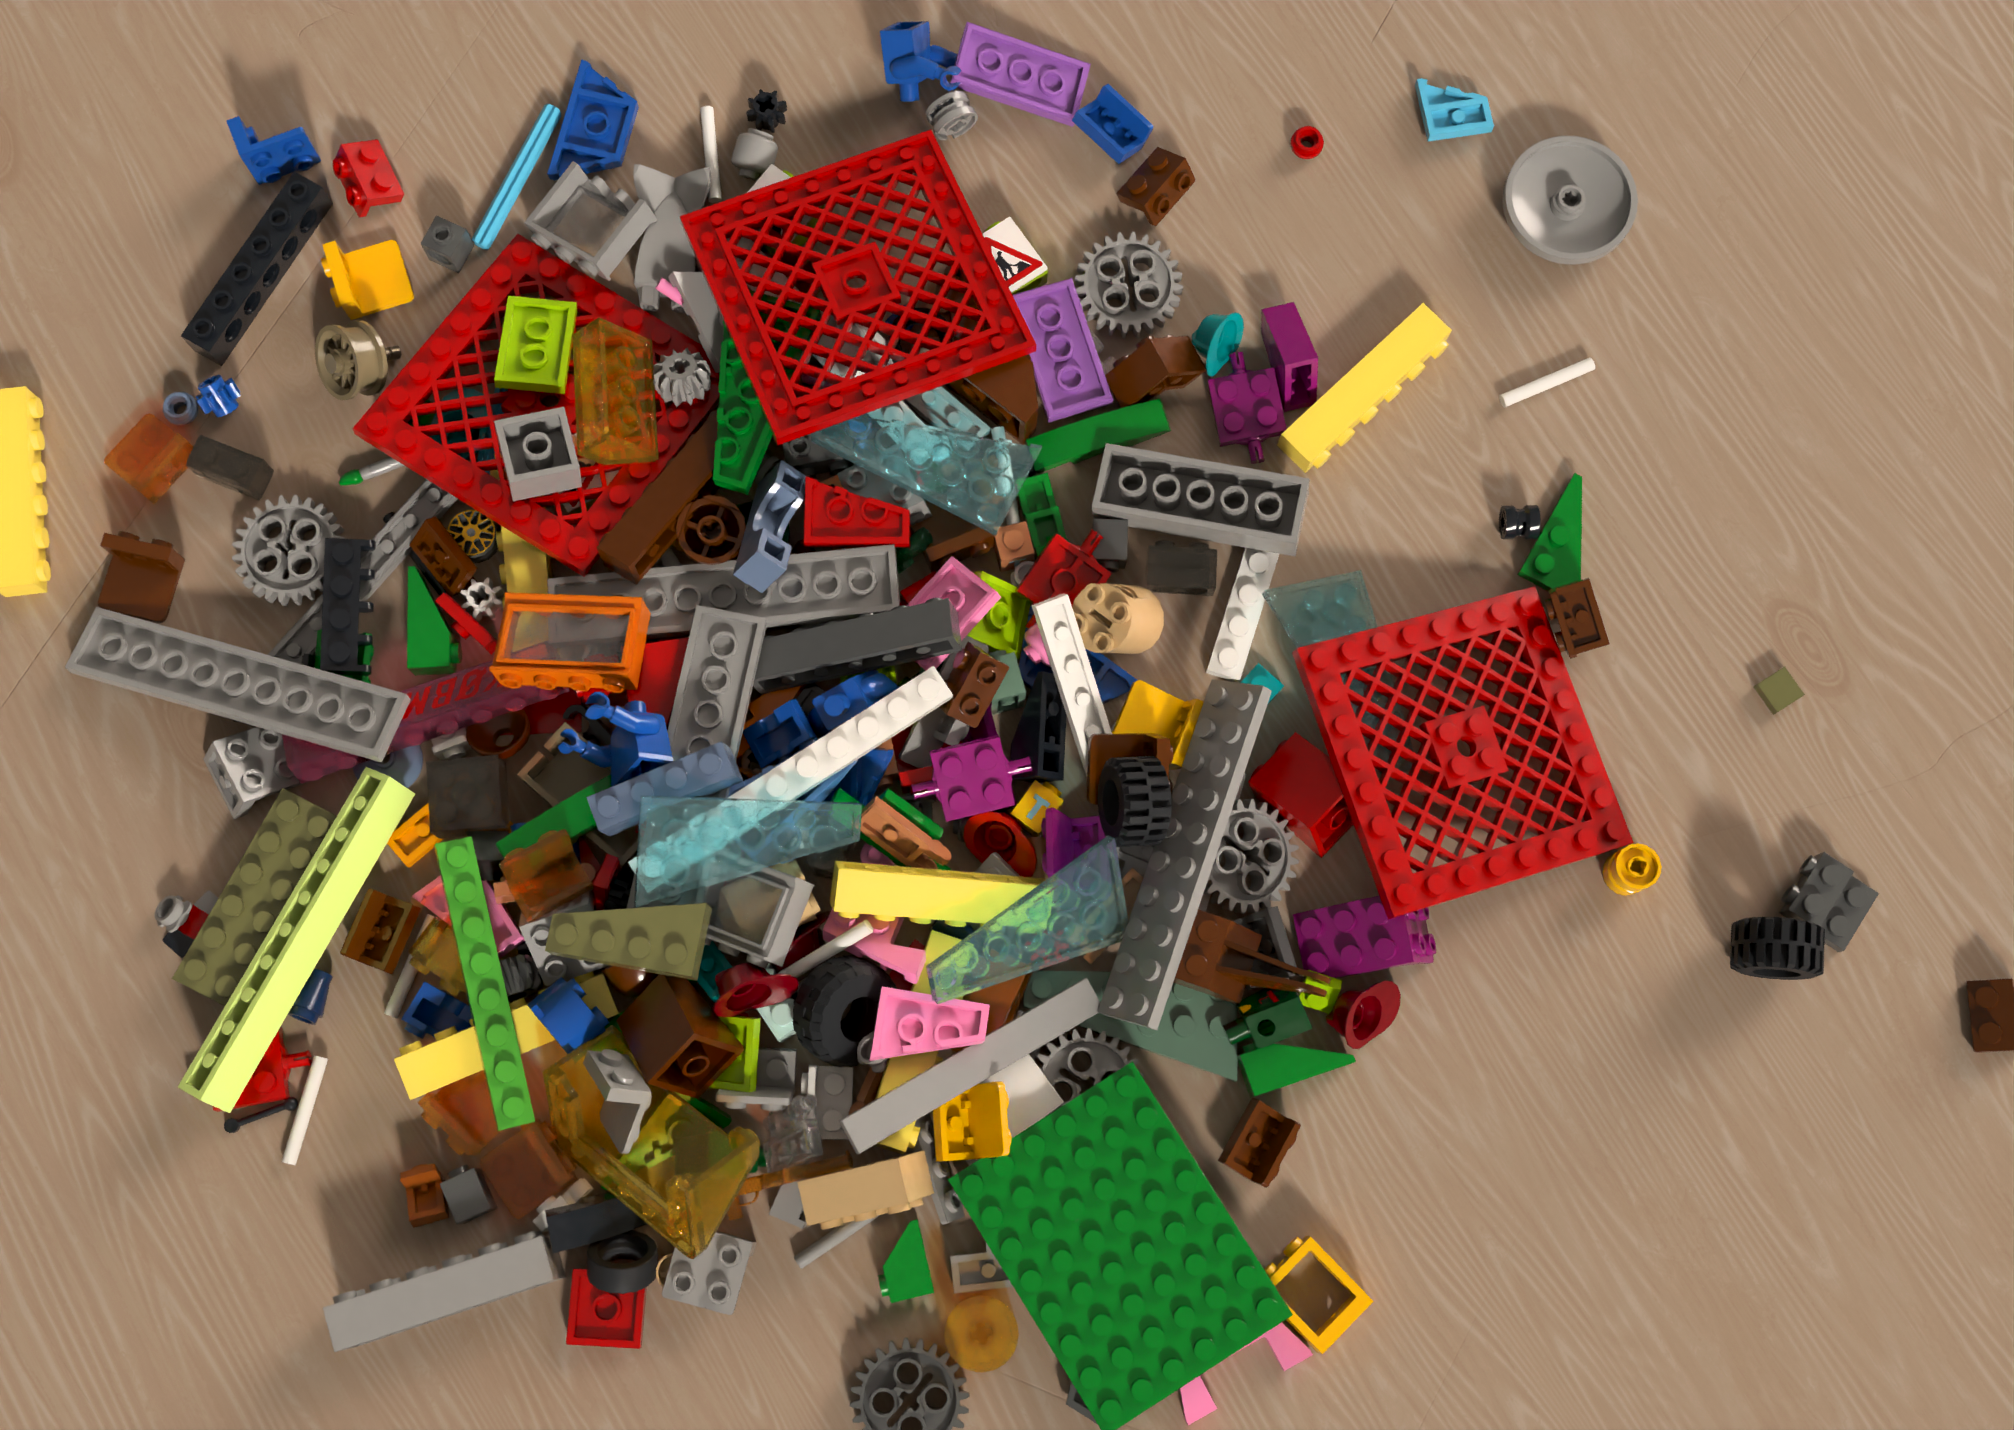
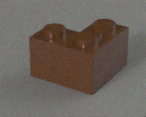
M1167 335L1163 338L1149 336L1136 344L1137 349L1132 354L1125 355L1113 363L1114 368L1105 377L1120 407L1124 408L1152 401L1165 390L1185 388L1206 371V367L1188 336L1174 337L1173 335Z

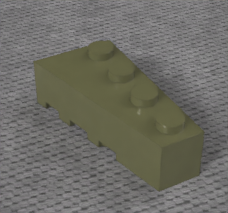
M707 903L556 913L552 915L545 951L555 956L697 981L712 908Z

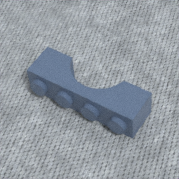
M783 460L758 483L733 572L735 577L761 593L787 569L792 546L782 540L783 534L792 516L805 498L806 476Z
M721 741L586 798L598 830L608 836H613L644 823L648 816L666 806L688 798L714 794L742 782L743 779L731 748Z

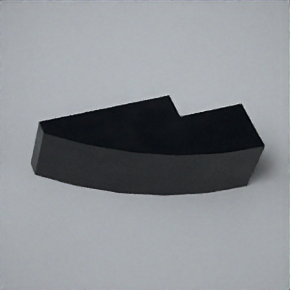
M654 1182L581 1198L582 1202L545 1210L553 1253L601 1241L660 1219Z

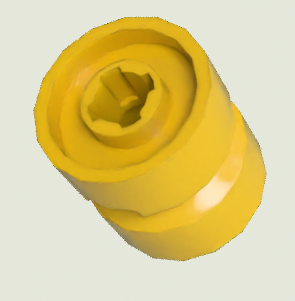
M1637 843L1628 845L1609 856L1603 865L1602 874L1604 882L1609 889L1616 894L1627 896L1636 894L1656 883L1660 877L1662 866L1659 856L1653 849L1647 845Z

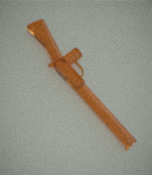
M846 1150L844 1155L728 1183L717 1180L719 1188L700 1198L667 1204V1210L674 1224L680 1227L682 1223L691 1221L725 1201L729 1221L743 1217L741 1206L754 1203L758 1199L759 1191L853 1168V1159L851 1154H849V1150ZM755 1192L753 1201L740 1204V1195Z

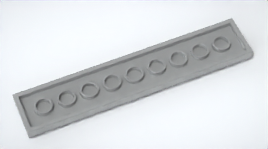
M894 544L791 554L786 571L763 593L745 584L733 575L737 560H730L715 565L700 563L650 568L637 585L616 572L589 574L585 577L579 575L547 579L548 594L642 597L651 613L646 640L689 636L696 605L764 617L767 619L766 628L850 620L858 618V616L865 613L877 614L891 611L894 607L900 606L896 549ZM552 612V616L548 617L549 645L552 649L625 642L630 615H620L619 619L611 620L606 618L604 614H586L585 618L580 619L573 617L570 613Z
M696 605L667 731L673 761L721 741L731 748L735 761L737 760L767 626L766 618ZM730 787L711 795L696 796L673 803L648 816L639 855L727 799ZM716 851L650 894L647 893L636 874H634L626 909L705 903Z
M99 607L95 608L65 666L70 673L381 763L411 700L406 693Z
M1211 680L1171 796L1172 811L1167 835L1162 843L1154 845L1098 1008V1013L1153 1030L1158 1029L1272 692L1265 686Z

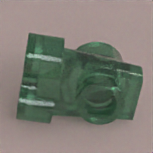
M921 527L911 535L910 547H895L898 574L910 567L915 562L913 558L925 551L927 546L933 543V537L925 527Z

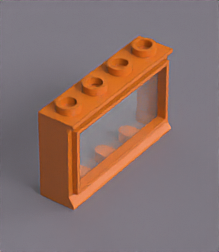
M505 592V605L493 663L489 670L501 685L508 688H520L521 685L536 686L545 690H553L556 687H570L577 691L601 688L613 693H621L624 690H637L651 613L642 597Z

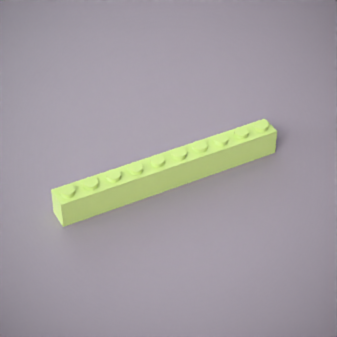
M368 767L364 769L182 1078L178 1088L207 1104L231 1113L415 796L414 792L390 776Z

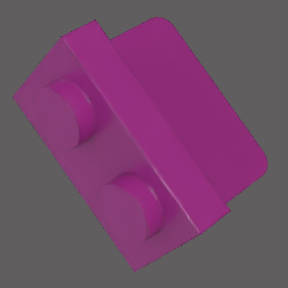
M1054 807L1047 808L1045 812L1046 818H1043L1041 823L1042 834L1046 839V853L1042 856V866L1045 874L1071 891L1111 887L1110 842L1105 837L1099 816L1071 819Z

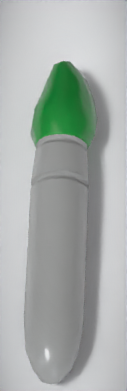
M388 457L360 468V470L353 469L341 476L339 484L341 486L360 484L364 480L374 478V476L382 475L405 465L392 457Z

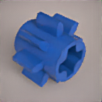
M215 375L206 379L197 387L201 394L196 396V401L204 414L213 411L216 417H222L231 413L239 406L236 398L240 397L241 394L232 378L224 382L221 375Z

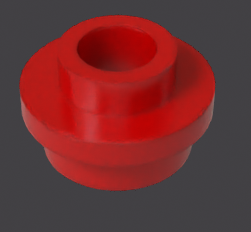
M1305 126L1294 132L1290 145L1296 156L1302 159H1312L1321 153L1324 140L1316 128ZM1308 141L1312 144V147H1305L1301 142Z

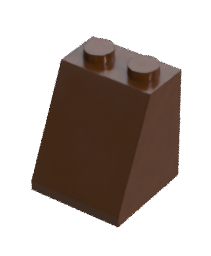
M659 974L616 1020L647 1084L696 1099L745 1050L739 1040L685 978Z

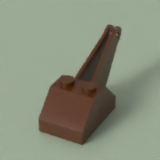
M951 266L945 268L944 275H948ZM959 270L956 275L959 277L957 278V280L965 282ZM950 289L946 297L961 303L965 294ZM972 297L968 306L978 309ZM949 311L950 321L952 322L956 313ZM963 316L959 326L974 331L978 321ZM986 324L984 326L983 331L988 329ZM953 336L954 341L959 340V339H962V338ZM1029 354L945 384V386L997 426H1004L1005 432L1023 446L1026 443V439H1029L1035 433L1038 401L1033 362Z
M1198 909L1173 983L1239 1005L1246 985L1309 993L1325 997L1327 993L1324 989L1299 981L1250 972L1254 959L1314 982L1329 985L1331 979L1257 952L1262 935L1231 920Z

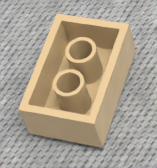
M924 1150L825 1173L797 1182L807 1226L820 1223L822 1230L837 1227L854 1220L859 1222L885 1213L894 1214L910 1210L912 1207L923 1205V1197L934 1194Z

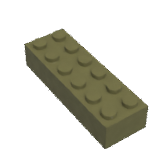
M282 788L172 979L225 1006L337 816Z

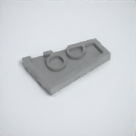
M672 272L668 278L673 288L677 287L684 301L682 306L687 316L691 315L699 331L698 338L715 373H720L721 342H723L724 324L702 272Z

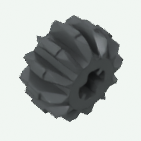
M519 954L515 957L508 956L506 959L499 960L509 1003L521 998L526 999L528 996L536 994L543 987L542 978L532 955Z

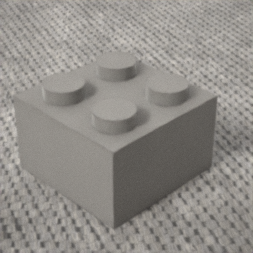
M564 407L494 421L513 501L582 487L580 466Z

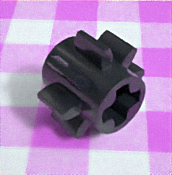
M760 89L759 94L754 99L748 98V105L751 110L746 112L749 122L756 120L757 130H770L774 133L779 123H786L785 115L783 114L787 111L786 101L778 102L777 91L769 93L763 92Z

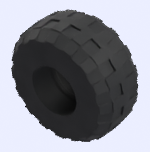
M852 955L834 957L819 967L817 966L809 974L808 978L802 982L797 998L794 1001L792 1022L801 1045L812 1055L836 1067L858 1066L860 1063L857 1059V1048L860 1041L874 1031L881 987L897 989L896 984L890 978L891 976L875 964ZM852 1002L849 1013L841 1021L844 1010Z

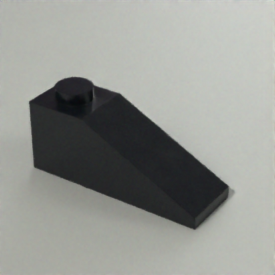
M1038 672L1011 743L1010 761L1029 756L1032 771L1012 775L1013 780L1030 783L1036 780L1039 783H1043L1045 781H1063L1067 715L1053 673Z

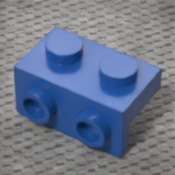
M1109 84L1102 87L1094 101L1076 111L1072 119L1086 135L1118 164L1141 150L1153 130V124Z

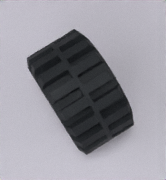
M1155 756L1109 758L1105 762L1100 775L1097 796L1099 818L1105 837L1113 847L1149 846L1162 843L1169 829L1172 798L1169 780L1161 761L1155 758Z
M1752 917L1736 921L1731 926L1730 968L1744 975L1767 979L1802 980L1820 976L1824 973L1825 929L1809 921L1782 917Z

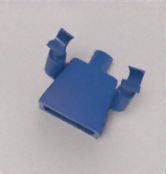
M929 21L896 22L880 30L885 79L887 84H899L901 102L920 100L919 83L927 78L940 80L941 86L948 91L954 90L959 86L961 82L950 83L946 79V75H958L961 72L959 67L954 66L957 54L938 45L930 46Z
M594 692L589 696L585 704H596L588 708L585 716L589 719H599L604 716L610 719V723L617 725L611 734L610 745L600 747L590 741L584 742L579 739L577 733L572 729H565L560 733V736L570 740L571 745L562 742L558 745L559 751L563 754H569L574 750L580 753V757L599 767H611L612 787L673 762L665 718L661 714L647 713L646 704L642 701L628 702L622 708L618 705L615 707L611 706L609 698L602 692Z

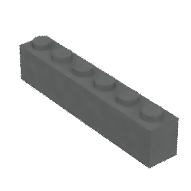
M932 598L918 605L897 606L891 611L877 614L865 613L855 619L829 621L823 626L810 629L797 628L791 631V633L778 636L766 635L763 639L753 686L761 695L962 651L958 613L949 598Z

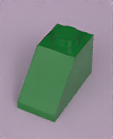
M918 1219L910 1221L883 1265L884 1274L878 1275L882 1297L889 1296L891 1303L934 1293Z

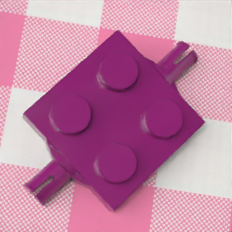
M1234 352L1229 355L1233 373L1228 376L1208 380L1220 447L1233 444L1248 445L1251 464H1257L1255 451L1257 452L1258 462L1262 463L1265 461L1261 442L1271 437L1281 436L1287 429L1275 369L1272 367L1256 371L1246 370L1244 353L1238 352L1236 358V353Z
M999 735L929 751L933 766L932 780L912 784V790L915 799L936 794V797L942 804L946 822L1014 806L1015 803L1011 789L1012 775L1031 772V761L1028 756L1027 758L1009 762L1003 754Z

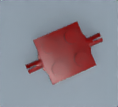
M1091 529L1082 545L1079 546L1069 543L1057 533L1054 534L1015 591L1027 598L1032 605L1063 593L1068 594L1071 606H1073L1075 598L1087 585L1091 583H1106L1112 575L1092 555L1103 537ZM1034 614L1025 625L1028 629L1037 623Z
M280 1027L233 1109L289 1098L288 1079L291 1072L290 1069L310 1066L312 1060L309 1059L312 1058L310 1051L289 1054L284 1046L283 1028ZM213 1106V1111H217V1112L223 1111V1110H221V1109H219V1108Z

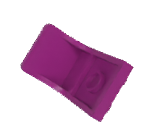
M1374 896L1293 914L1304 970H1311L1337 979L1387 968L1434 962L1433 955L1436 954V943L1433 935L1428 933L1426 920L1429 919L1428 908L1388 920L1380 896Z

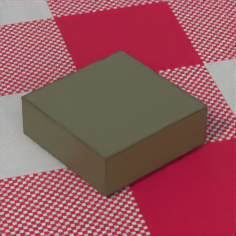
M1786 667L1781 668L1753 686L1773 715L1805 695Z

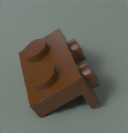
M1157 147L1116 194L1121 203L1144 212L1149 224L1157 226L1193 185L1195 177L1186 158Z
M1589 578L1548 590L1550 599L1544 600L1550 620L1556 618L1558 620L1561 631L1554 634L1560 653L1567 651L1571 659L1577 657L1576 654L1610 644Z
M968 641L965 648L956 654L953 662L954 668L948 679L944 680L952 692L953 698L939 708L946 715L976 728L1008 672L1009 666L991 657L982 648Z
M369 888L360 904L340 954L393 975L421 908Z
M2014 979L1967 981L1974 1052L2014 1051Z
M1252 1097L1218 1161L1249 1181L1267 1188L1278 1175L1280 1164L1288 1149L1295 1143L1301 1124L1283 1116L1262 1101Z

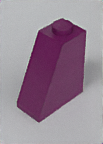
M1291 302L1261 309V334L1270 366L1275 369L1284 412L1312 406L1317 401L1318 356L1295 303Z

